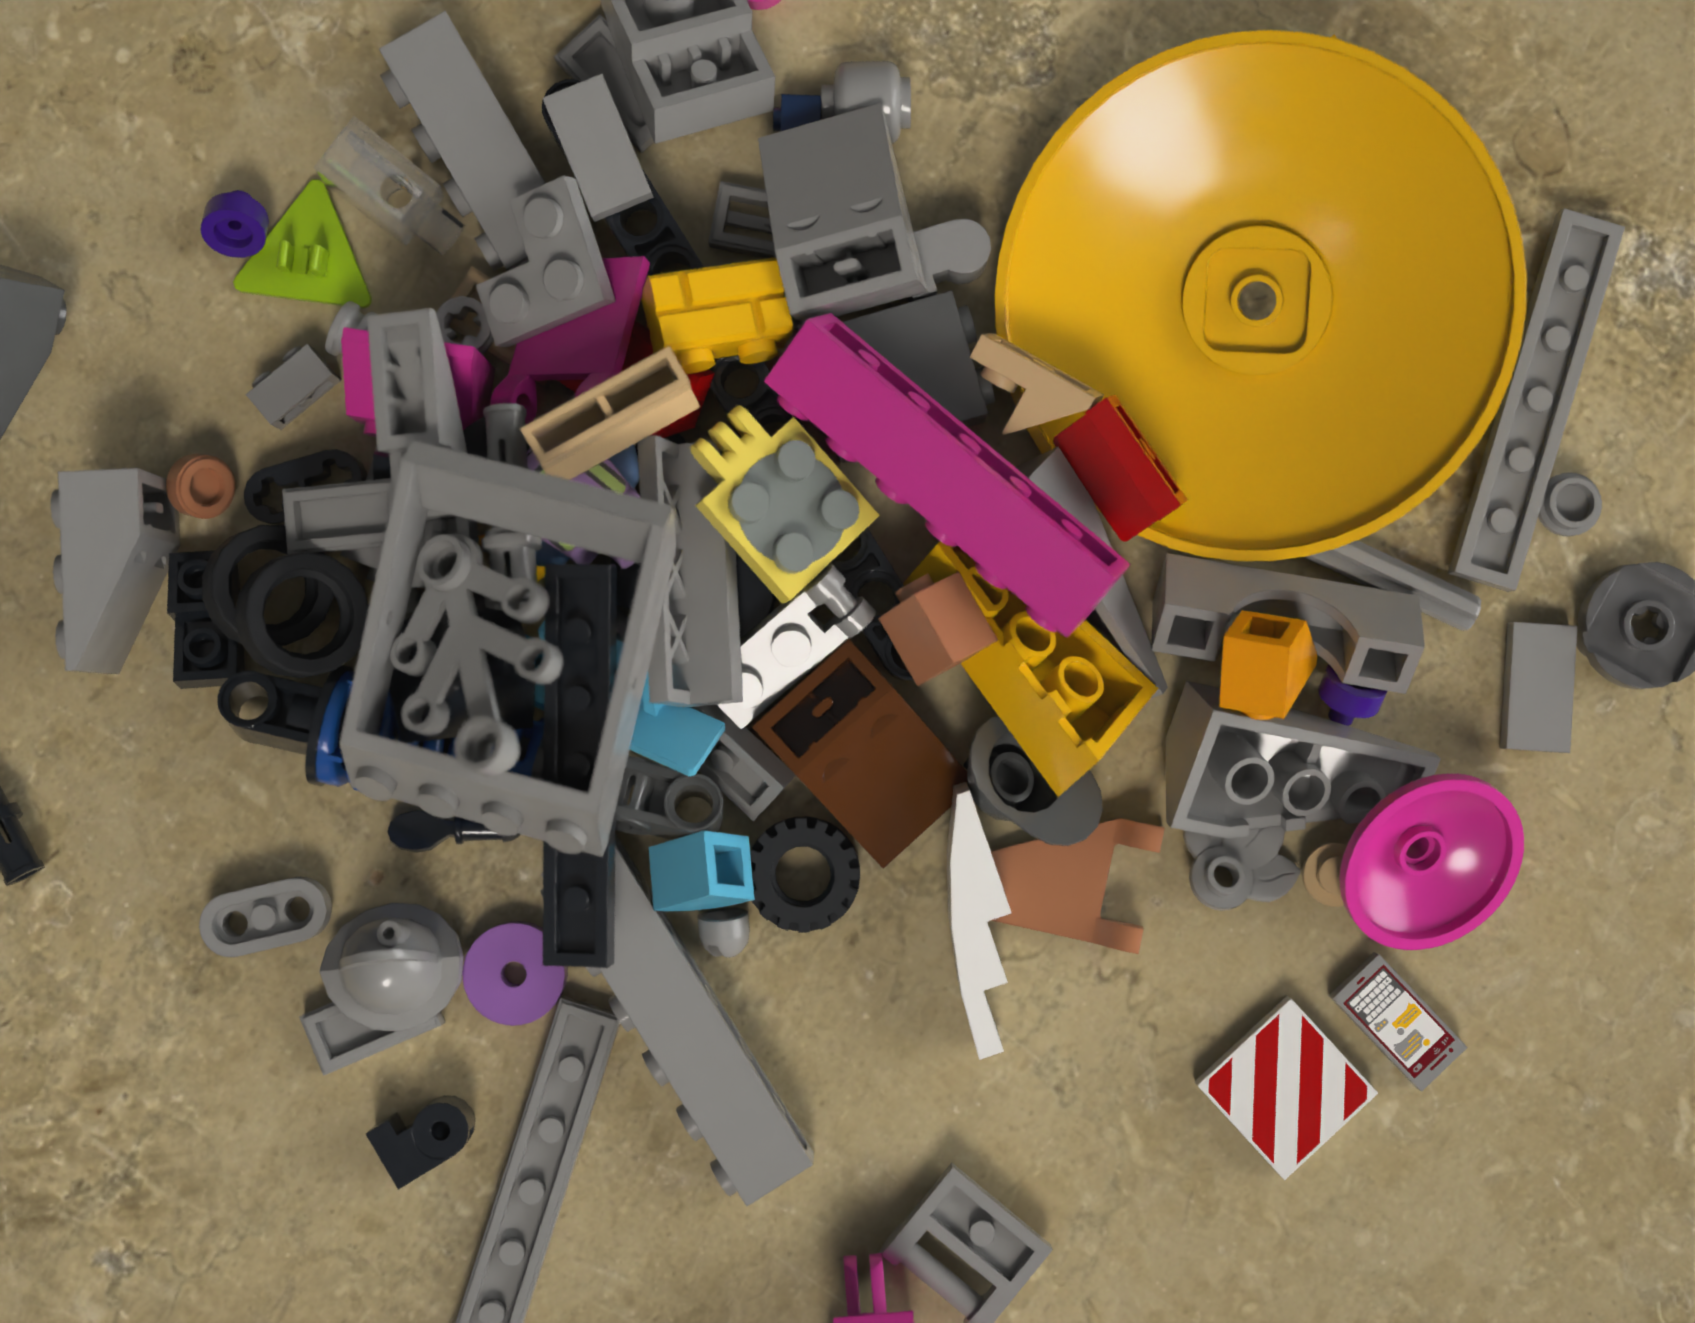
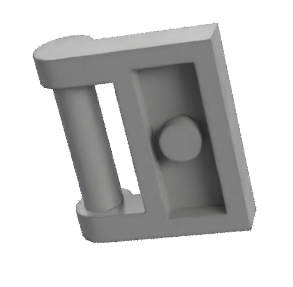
M951 1163L904 1222L891 1233L879 1253H882V1256L894 1266L899 1263L903 1264L965 1316L963 1323H994L1053 1249L1048 1241ZM928 1230L993 1285L982 1296L979 1295L917 1243L918 1240Z

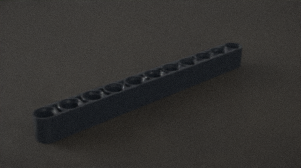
M576 79L559 81L546 91L544 97L581 81ZM542 100V114L555 142L567 159ZM643 170L654 198L604 218L627 257L644 256L650 262L647 277L660 274L666 265L672 263L684 264L690 270L705 268ZM648 210L657 216V223L649 233L635 236L625 231V223L634 212ZM739 355L714 359L715 365L709 368V370L715 374L709 388L726 415L735 406L740 405L762 427L770 422L785 424L794 417L778 403V393L764 382L770 373L764 362L743 364L740 362ZM748 369L759 377V384L750 396L735 398L724 390V382L732 371ZM794 417V418L801 424V426L805 429V427H804V425L802 424V422L800 421V419ZM867 527L858 536L861 547L857 555L847 561H837L834 559L829 564H832L845 577L846 580L843 586L855 599L860 589L866 583L880 581L887 584L894 594V604L892 607L894 608L900 604L895 592L904 587ZM882 615L874 616L872 621L862 630L864 636L884 668L893 677L902 681H914L909 671L900 668L892 658L891 649L893 643L879 620Z

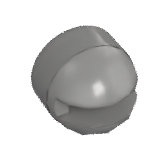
M720 908L698 915L699 937L703 947L710 955L715 957L722 955L724 957H735L748 944L750 926L747 910L741 908Z

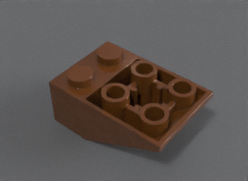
M850 639L752 726L790 770L883 869L951 808L954 785L963 782L967 783V771Z

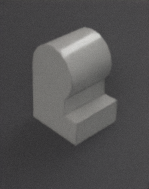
M965 218L951 220L915 231L914 236L928 292L908 297L909 303L937 295L935 284L944 281L955 284H967L978 279L986 268L991 251L990 237L985 228L976 221Z

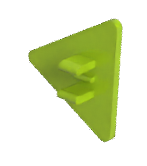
M318 179L308 183L266 237L263 248L251 256L233 281L234 287L239 292L338 306H343L346 302L352 301L358 304L361 309L368 308L372 303V297L327 187Z

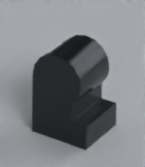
M444 1095L433 1099L417 1114L414 1122L407 1127L398 1112L376 1124L365 1134L399 1190L455 1156L471 1139L475 1130V1116L472 1108L465 1100L456 1096Z

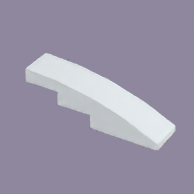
M963 782L954 785L947 844L948 918L958 984L978 1057L981 1060L1004 1052L984 990L1008 983L987 921L1011 914V910L967 783Z

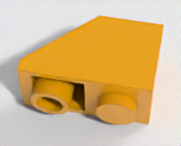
M1241 610L1223 639L1219 707L1241 711L1247 717L1256 720H1268L1275 717L1284 719L1317 665V651L1307 621Z

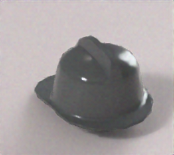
M999 716L988 719L976 731L970 746V755L966 759L964 767L967 770V786L972 799L981 811L996 820L1012 821L1029 835L1049 845L1070 846L1084 841L1098 827L1103 811L1101 790L1090 770L1057 797Z

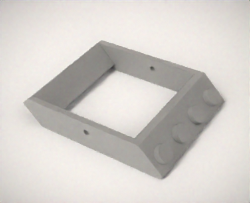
M412 440L400 464L339 743L351 787L356 788L363 795L374 800L387 801L392 798L420 806L425 812L439 818L456 816L482 823L486 828L500 835L514 836L518 833L546 841L553 848L565 853L577 854L582 851L602 857L610 835L676 552L674 506ZM428 509L642 564L589 793L508 771L497 776H484L463 767L457 757L379 736L394 669L390 660V649L394 640L402 632Z

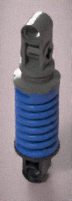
M342 665L335 671H331L323 688L256 671L238 672L230 676L222 684L217 697L218 709L223 718L241 739L253 744L306 755L305 773L309 784L317 786L328 784L339 787L348 782L350 783L339 743L355 675L351 667ZM388 694L379 736L400 742ZM256 696L268 698L267 708L260 716L248 720L239 718L240 709L247 700ZM542 717L539 721L533 720V728L514 730L520 750L516 763L507 770L508 772L544 781V717ZM456 737L406 743L456 757ZM496 743L492 746L490 755L494 751ZM628 756L615 809V830L637 835H652L669 840L703 830L712 832L720 830L723 821V797L721 790L713 780L701 774L686 776L652 761ZM635 785L630 804L627 805L631 788ZM699 797L710 804L712 812L701 822L689 823L677 815L675 812L676 808L686 798Z

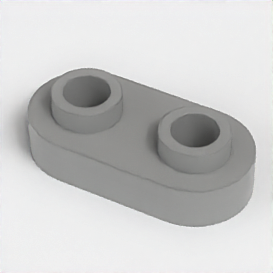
M308 877L284 879L215 897L202 911L199 922L200 934L206 946L218 955L224 957L247 955L302 942L317 936L329 923L332 914V903L327 890L316 880ZM296 897L304 898L310 906L309 915L305 920L297 919L291 912V903ZM235 911L241 912L248 922L247 929L242 935L235 933L229 924L230 917Z

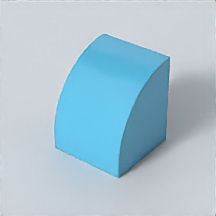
M703 830L648 847L654 911L704 910L755 900L749 836Z

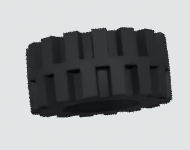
M809 816L784 819L765 830L756 840L750 851L755 900H752V904L756 906L759 913L767 921H771L778 928L786 931H798V933L822 930L841 918L855 900L860 883L858 855L848 837L839 828L827 821ZM810 847L815 849L826 858L829 864V884L820 896L812 900L798 901L788 897L780 889L776 880V867L779 859L793 848Z

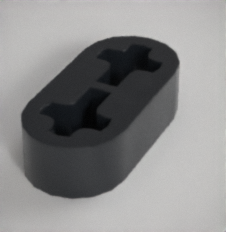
M338 449L324 450L255 472L246 483L244 503L249 513L258 521L270 525H285L283 500V511L279 513L275 508L262 505V497H266L271 493L270 483L275 481L278 486L284 489L312 487L313 482L324 480L331 476L330 466L334 463L340 469L352 473V479H348L343 483L366 481L368 473L363 463L353 455Z

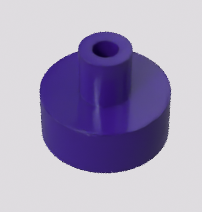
M235 190L221 193L212 197L205 206L200 228L201 235L206 244L220 254L235 258L249 257L255 255L263 248L269 226V217L265 208L247 192Z
M1329 664L1318 687L1319 696L1330 707L1329 719L1347 726L1353 723L1354 718H1370L1375 716L1379 712L1387 694L1385 690L1342 683Z

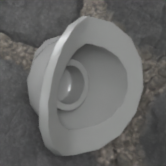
M390 903L366 910L343 925L326 947L319 972L328 997L347 1018L372 1030L401 1032L426 1024L450 1003L462 982L464 956L458 934L440 914L419 904Z

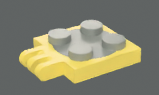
M737 405L727 414V419L741 435L740 439L725 423L719 421L708 433L712 441L723 452L722 455L703 438H700L690 447L693 457L718 484L695 506L776 598L784 604L793 599L880 515L794 417L781 426L772 436H769L744 407Z

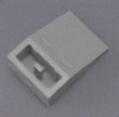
M882 103L758 138L774 249L790 315L804 324L807 319L832 313L837 317L928 292Z
M139 468L58 472V489H55L51 496V515L55 526L60 529L61 554L55 557L53 564L55 587L63 597V620L58 622L55 635L59 656L65 659V671L120 674L167 575L169 553H177L180 547L179 511L173 507L168 499L166 478Z

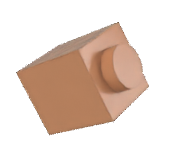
M959 572L937 583L933 582L929 574L912 581L895 592L900 604L879 618L917 686L961 664L998 641Z

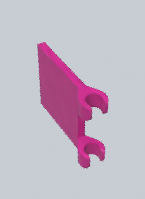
M644 256L602 258L616 302L517 343L508 375L493 391L490 405L505 403L523 405L526 408L527 414L525 425H528L534 421L537 412L535 381L584 380L576 391L574 397L576 398L621 373L650 262Z

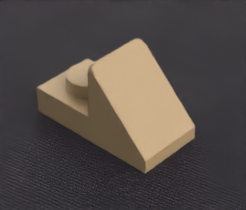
M994 333L982 334L970 355L971 359L984 365L980 375L989 382L1012 393L1015 392L1018 385L1025 388L1002 435L1088 410L1099 403L1104 396L1101 392Z

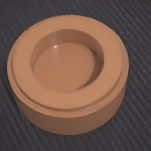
M189 454L177 460L169 470L166 479V492L170 503L180 513L191 517L210 519L222 514L230 506L235 494V479L229 466L221 459L204 454Z

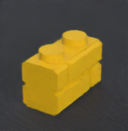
M776 257L651 275L647 277L642 291V303L647 326L650 330L653 354L670 346L685 374L697 373L715 365L714 359L739 355L740 362L743 364L768 361L778 355V349L784 348L793 332L792 319L787 299L784 296V287Z

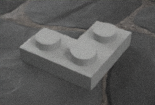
M561 176L509 200L529 262L476 285L495 346L510 347L616 302L576 178Z

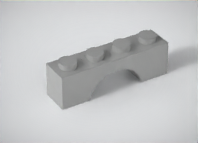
M1166 553L1153 598L1151 651L1215 662L1223 651L1224 635L1241 610L1306 620L1317 655L1322 657L1333 668L1342 683L1406 694L1425 648L1420 597L1418 595Z

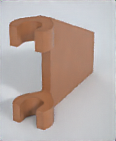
M1118 818L1099 823L1098 827L1087 839L1070 846L1049 845L1036 839L991 851L1011 910V914L991 921L1139 954L1144 931L1143 926L1102 918L1100 915L1115 845L1121 844L1160 853L1165 828Z

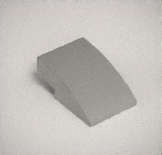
M600 0L630 87L655 144L774 111L775 75L752 31L753 12L747 0Z

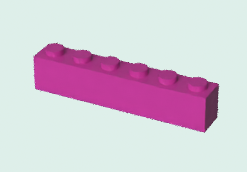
M832 313L807 319L764 380L768 386L778 393L777 401L783 409L800 420H810L827 435L826 442L836 454L850 462L861 463L877 477L875 483L887 497L900 504L908 503L927 519L925 526L935 538L952 547L959 546L976 561V570L987 582L1000 589L1008 588L1027 604L1025 607L1026 612L1042 628L1051 632L1058 630L1067 638L1085 621L1130 567L1131 564Z

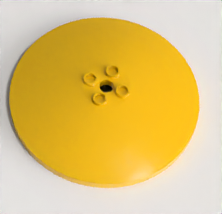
M1280 30L1231 32L1197 39L1176 46L1134 65L1101 87L1079 106L1055 132L1029 171L1018 192L1006 224L998 258L995 284L996 334L1104 394L1102 400L1114 394L1117 396L1188 499L1182 506L1140 532L1138 536L1170 549L1206 558L1230 561H1277L1306 557L1340 548L1369 536L1400 519L1430 497L1456 472L1478 444L1501 404L1511 381L1521 347L1526 314L1527 289L1523 239L1509 192L1499 169L1483 142L1461 114L1423 80L1406 68L1371 50L1340 39L1306 32ZM1260 281L1268 284L1274 290L1276 305L1268 317L1256 320L1249 318L1243 313L1240 308L1239 299L1241 292L1247 285ZM1018 385L1014 393L1010 392L1016 406L1025 391V388ZM1087 410L1027 428L1043 454L1056 448L1053 438L1083 417Z

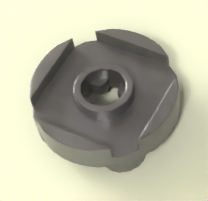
M1660 562L1630 564L1611 570L1590 587L1581 603L1578 614L1576 643L1578 650L1588 658L1591 666L1601 676L1625 688L1645 689L1664 687L1690 676L1695 671V580L1682 570ZM1648 609L1654 613L1651 624L1659 629L1656 638L1643 637L1638 641L1633 635L1634 628L1630 625L1633 615H1642Z

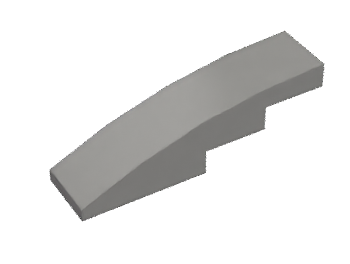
M431 308L367 316L377 451L389 453L393 496L401 460L412 440L467 454L453 378L436 311ZM428 509L419 553L431 538L441 534H463L479 545L477 521ZM416 564L412 588H426L419 577Z

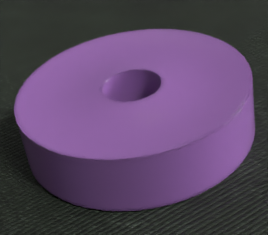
M510 921L487 930L471 945L463 964V985L471 1004L487 1019L503 1025H524L538 1020L556 1005L566 987L568 967L543 966L542 927L525 921ZM509 962H519L524 966L526 979L522 984H513L507 980L505 967Z

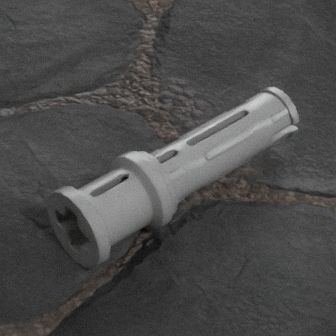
M510 403L485 407L483 415L486 421L487 459L528 469L526 438L520 429L525 426L526 408L523 405ZM491 525V529L484 532L485 537L481 539L482 551L489 554L490 569L513 580L524 577L537 583L536 551L542 549V538ZM530 592L522 598L520 609L529 602ZM484 596L485 607L503 610L501 602Z

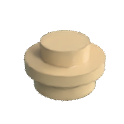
M1335 842L1322 844L1313 849L1304 861L1302 868L1304 887L1308 894L1321 904L1331 907L1344 906L1340 891V868L1347 847L1345 844Z

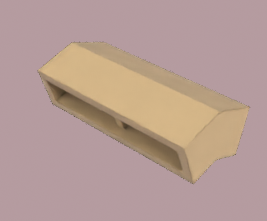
M670 346L520 429L545 473L571 480L700 408L691 389L689 379Z

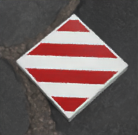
M1288 996L1278 1003L1194 1081L1284 1180L1378 1094L1359 1071Z

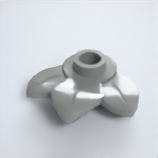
M1281 826L1249 830V836L1230 839L1184 830V842L1194 858L1189 872V882L1196 898L1211 909L1225 911L1238 907L1247 899L1271 902L1287 894L1294 886L1301 871L1292 861L1278 854L1284 841L1285 830ZM1216 867H1224L1230 871L1233 878L1231 887H1223L1216 882L1214 878Z

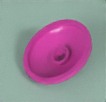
M1432 775L1398 788L1368 812L1355 829L1345 849L1340 868V891L1349 916L1368 937L1382 945L1395 949H1430L1463 937L1481 925L1496 911L1516 881L1524 854V832L1520 817L1511 802L1498 789L1488 782L1470 775Z

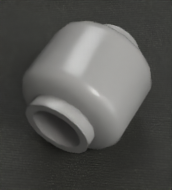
M843 62L835 71L834 85H821L822 119L882 103L892 144L898 140L901 129L911 128L910 77H900V71L893 62Z

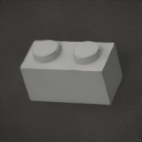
M308 344L304 347L297 346L291 349L283 357L282 361L284 363L272 373L267 371L258 376L251 385L253 389L246 394L270 425L279 430L286 427L341 381L317 350Z

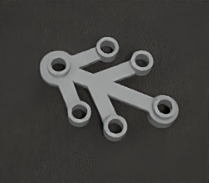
M459 533L441 534L431 538L419 553L417 571L426 590L405 632L394 640L390 649V660L396 669L415 677L425 675L417 692L406 700L402 709V721L409 730L427 737H433L441 733L445 729L450 717L449 707L444 698L459 670L470 720L463 725L457 734L455 741L456 757L459 763L469 770L484 776H497L509 770L516 763L520 749L514 730L500 720L485 651L514 664L521 676L537 684H548L557 678L563 666V656L556 646L540 638L526 640L479 618L472 592L474 591L501 602L502 609L507 615L522 623L531 624L540 620L548 609L549 596L547 591L527 578L520 577L513 580L484 567L482 551L479 545L471 538ZM530 592L529 602L520 609L522 598ZM447 609L450 625L437 649L430 638ZM418 646L415 658L409 662L412 650ZM544 652L542 664L534 670L535 659L540 653ZM430 705L429 716L424 722H421L423 711ZM496 743L494 751L490 755L491 748Z

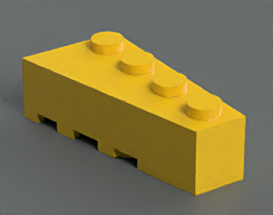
M939 541L904 581L903 585L906 586L926 574H929L933 582L937 583L957 572L960 573L998 641L962 662L961 665L1057 797H1059L1099 762L1159 688L1087 620L1067 638L1058 630L1051 632L1042 628L1028 615L1025 609L1027 604L1008 588L1000 589L987 582L976 570V561L959 546L952 547Z

